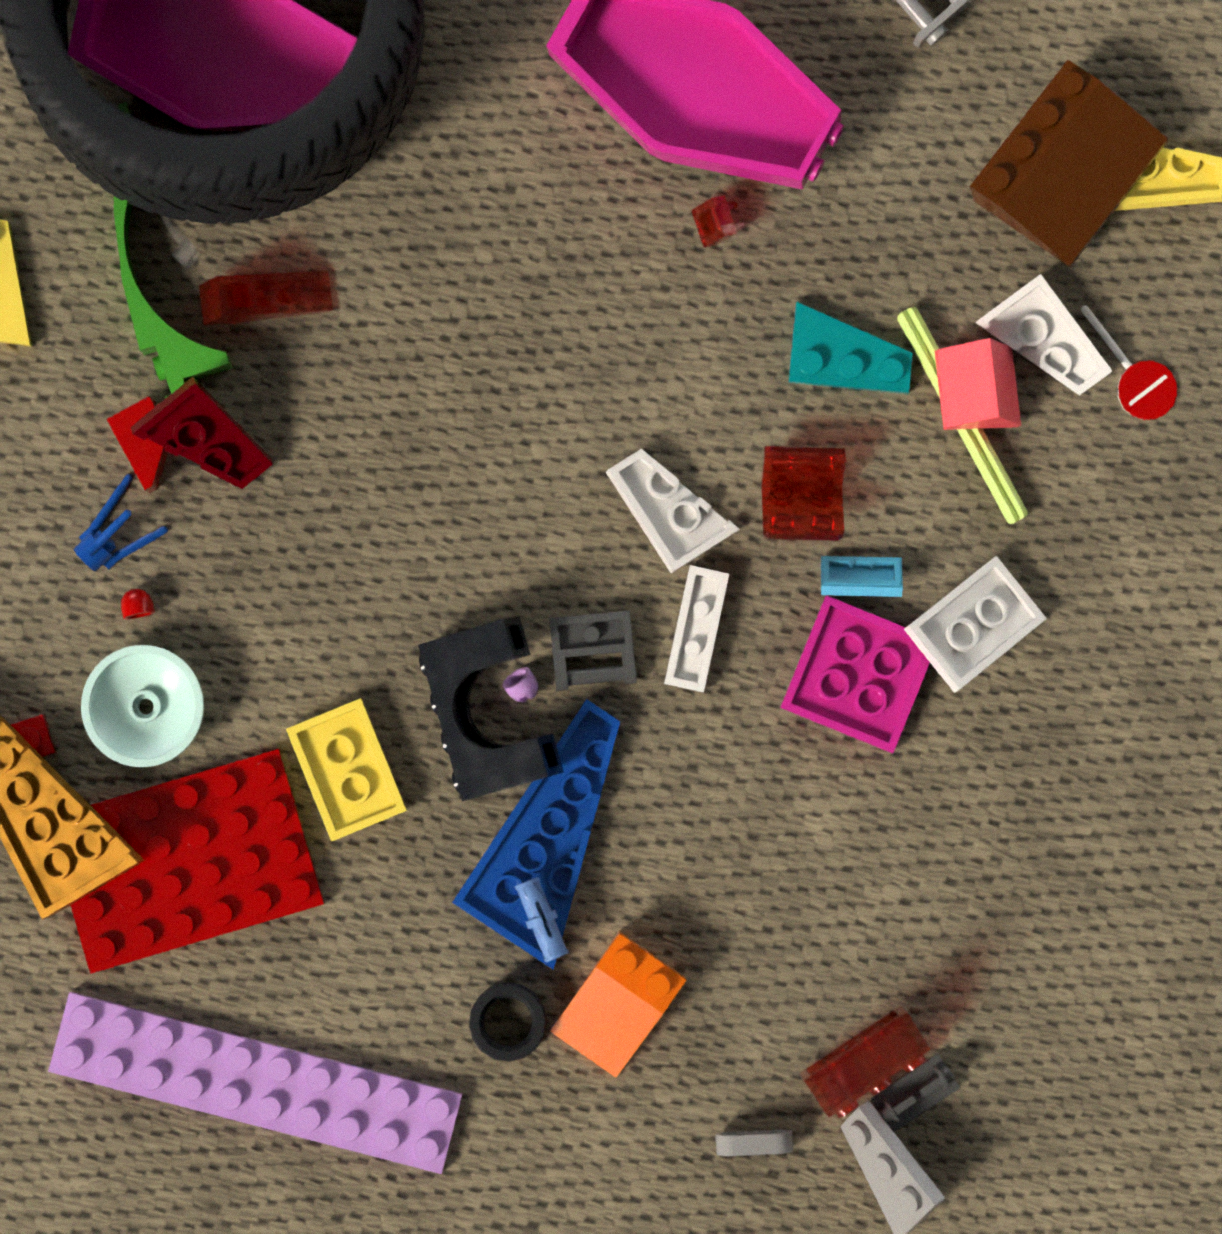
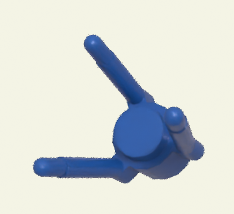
M127 474L90 527L79 536L81 542L74 548L78 557L95 572L103 565L110 570L119 560L168 532V527L162 526L115 553L112 552L117 546L110 537L132 515L131 510H125L104 532L99 528L133 480L132 474Z

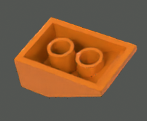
M619 931L550 1032L617 1078L686 982V978Z

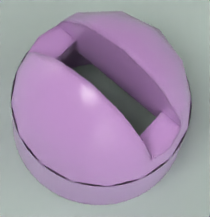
M522 667L511 673L502 685L513 700L521 703L526 702L528 699H533L538 692L537 679L528 667Z

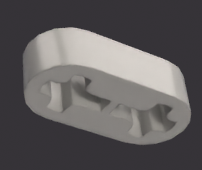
M792 1130L737 1131L715 1134L716 1155L718 1156L769 1155L793 1152Z

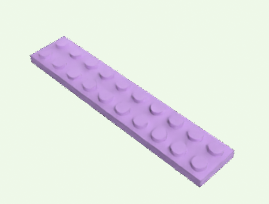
M70 992L68 995L48 1072L439 1174H442L462 1098V1093L74 992Z

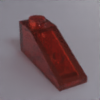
M328 271L216 276L199 285L204 325L246 323L333 311Z

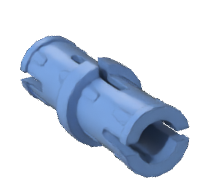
M536 877L514 887L519 894L529 919L526 921L528 929H533L544 956L543 959L545 962L568 954L569 951L566 949L555 921L558 915L555 910L551 911L539 882L540 879Z

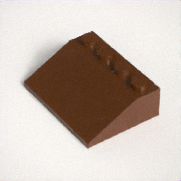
M1067 60L970 185L974 202L1071 268L1166 145L1168 138L1099 79L1070 60Z

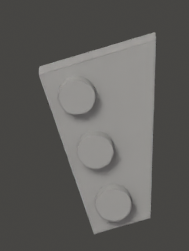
M867 1101L859 1106L840 1127L893 1233L910 1234L945 1197L871 1102Z

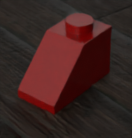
M150 396L106 419L144 490L149 493L158 488L168 452L164 450L163 446L147 438L143 440L133 435L131 426L158 405Z

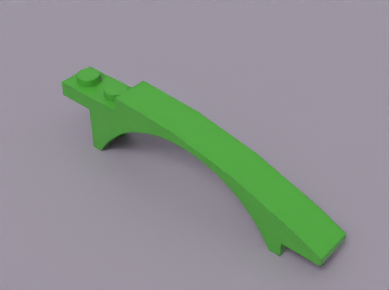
M127 102L118 105V110L133 117ZM114 196V218L122 283L140 351L143 355L158 352L159 356L152 358L159 380H167L172 394L192 377L198 380L232 369L230 358L226 352L206 347L178 333L165 323L148 304L135 277L130 258L129 224L133 205L129 204L127 200L122 201Z

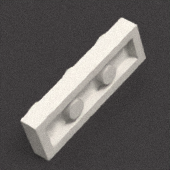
M692 565L689 566L664 684L704 693L728 583V573Z

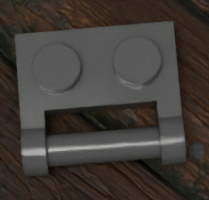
M630 610L549 618L556 691L569 690L568 686L613 681H624L625 684L637 683ZM622 652L623 664L566 669L565 658Z

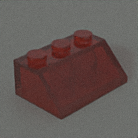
M899 1006L799 1074L828 1118L834 1114L841 1118L857 1108L859 1104L856 1099L868 1091L873 1096L891 1085L893 1082L890 1077L902 1068L908 1073L924 1063L926 1058L923 1054L931 1049L908 1012Z

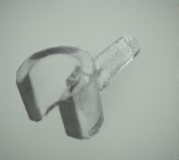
M162 216V221L174 240L179 244L171 254L186 269H189L199 259V250L180 231L174 219Z

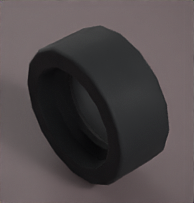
M505 982L493 985L480 994L471 1009L469 1027L472 1039L481 1052L494 1060L511 1062L523 1059L537 1049L545 1034L547 1018L544 1005L535 992L522 984ZM503 998H514L521 1001L529 1009L532 1017L531 1031L526 1039L512 1046L499 1045L491 1040L484 1026L485 1013L489 1006Z

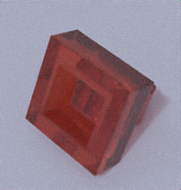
M725 195L711 198L691 210L703 248L718 245L744 228L743 222H733L730 211L738 207L737 202H727Z

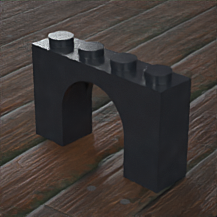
M520 616L500 619L418 645L420 668L423 674L427 676L429 682L431 707L434 713L438 715L440 721L442 746L445 752L449 754L453 768V785L456 791L460 793L462 801L564 773L553 733L512 745H502L486 738L478 730L471 716L470 694L477 678L493 666L531 655Z

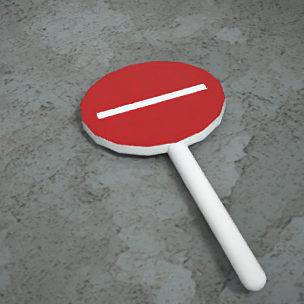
M1086 305L1082 306V313L1126 369L1121 375L1117 386L1118 399L1123 409L1132 417L1141 420H1154L1167 414L1173 407L1177 397V382L1172 372L1163 364L1152 360L1139 361L1132 365L1089 307Z

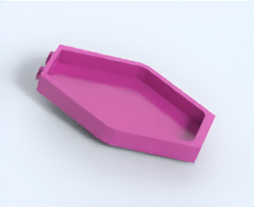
M79 0L68 55L184 125L211 132L254 130L279 122L314 100L341 71L358 36L296 0Z
M571 0L546 45L550 57L649 154L665 162L803 190L808 180L814 182L817 179L825 163V160L820 157L827 145L835 146L845 126L840 123L842 120L841 109L739 10L725 3L710 0Z

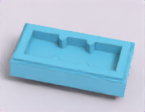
M821 556V595L902 597V557Z

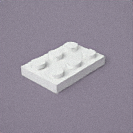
M995 556L904 630L955 693L1047 618L1000 559Z

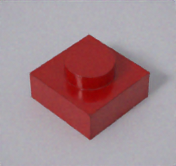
M45 714L11 724L42 757L57 753Z

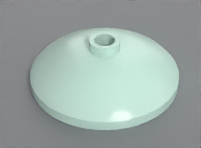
M135 645L111 653L93 669L83 689L81 714L88 736L103 754L124 765L151 767L171 761L190 746L202 724L204 698L197 676L183 659L160 647ZM144 699H150L154 706L152 712L147 715L143 714L139 709V705Z

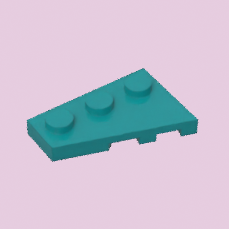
M796 302L788 383L909 394L912 352Z

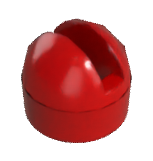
M131 589L121 599V611L124 620L145 617L155 613L153 600L144 590Z

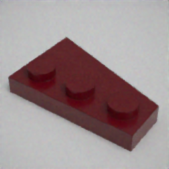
M194 377L190 378L131 426L133 435L143 440L147 438L163 446L165 451L175 456L181 455L199 464L201 469L240 489L246 487L273 465L271 457Z

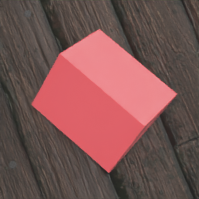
M987 338L935 351L943 430L1015 428L1021 426L1013 350L1010 346L992 338Z

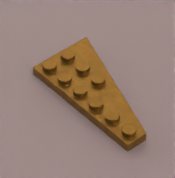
M0 715V839L42 919H46L145 860Z

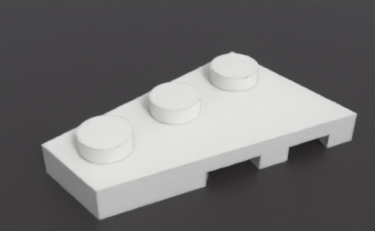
M1041 274L975 322L1079 396L1112 372L1111 368Z
M642 449L606 471V474L671 574L740 530L731 521H726L711 508L712 506L704 499L698 498L679 482L676 476Z

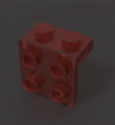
M764 446L761 473L762 532L764 537L768 539L839 541L843 539L844 511L842 486L846 463L844 448Z

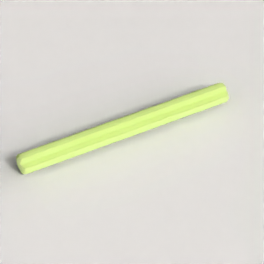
M910 307L897 316V320L939 395L935 351L939 347L918 309ZM957 429L1006 521L1009 524H1014L1028 515V511L984 430Z

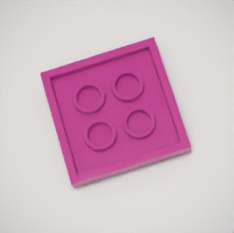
M826 595L780 708L889 753H894L930 662L905 632L904 629L906 627Z

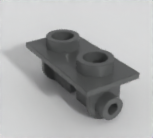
M937 1053L872 1097L871 1101L893 1132H896L958 1090L960 1086Z

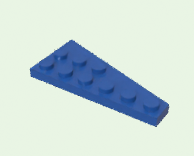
M587 699L556 745L564 773L531 782L452 902L553 970L556 959L548 962L544 961V956L533 929H528L526 921L529 919L514 886L539 877V882L551 911L555 910L558 915L555 921L563 937L620 725L619 720Z

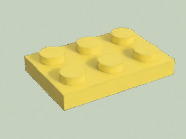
M362 698L286 729L331 842L408 811Z

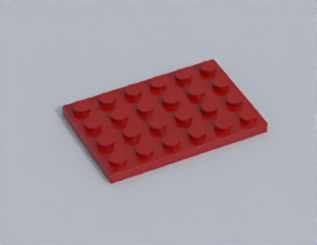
M280 749L91 804L90 806L145 861L70 906L89 972L92 974L324 905L325 901Z

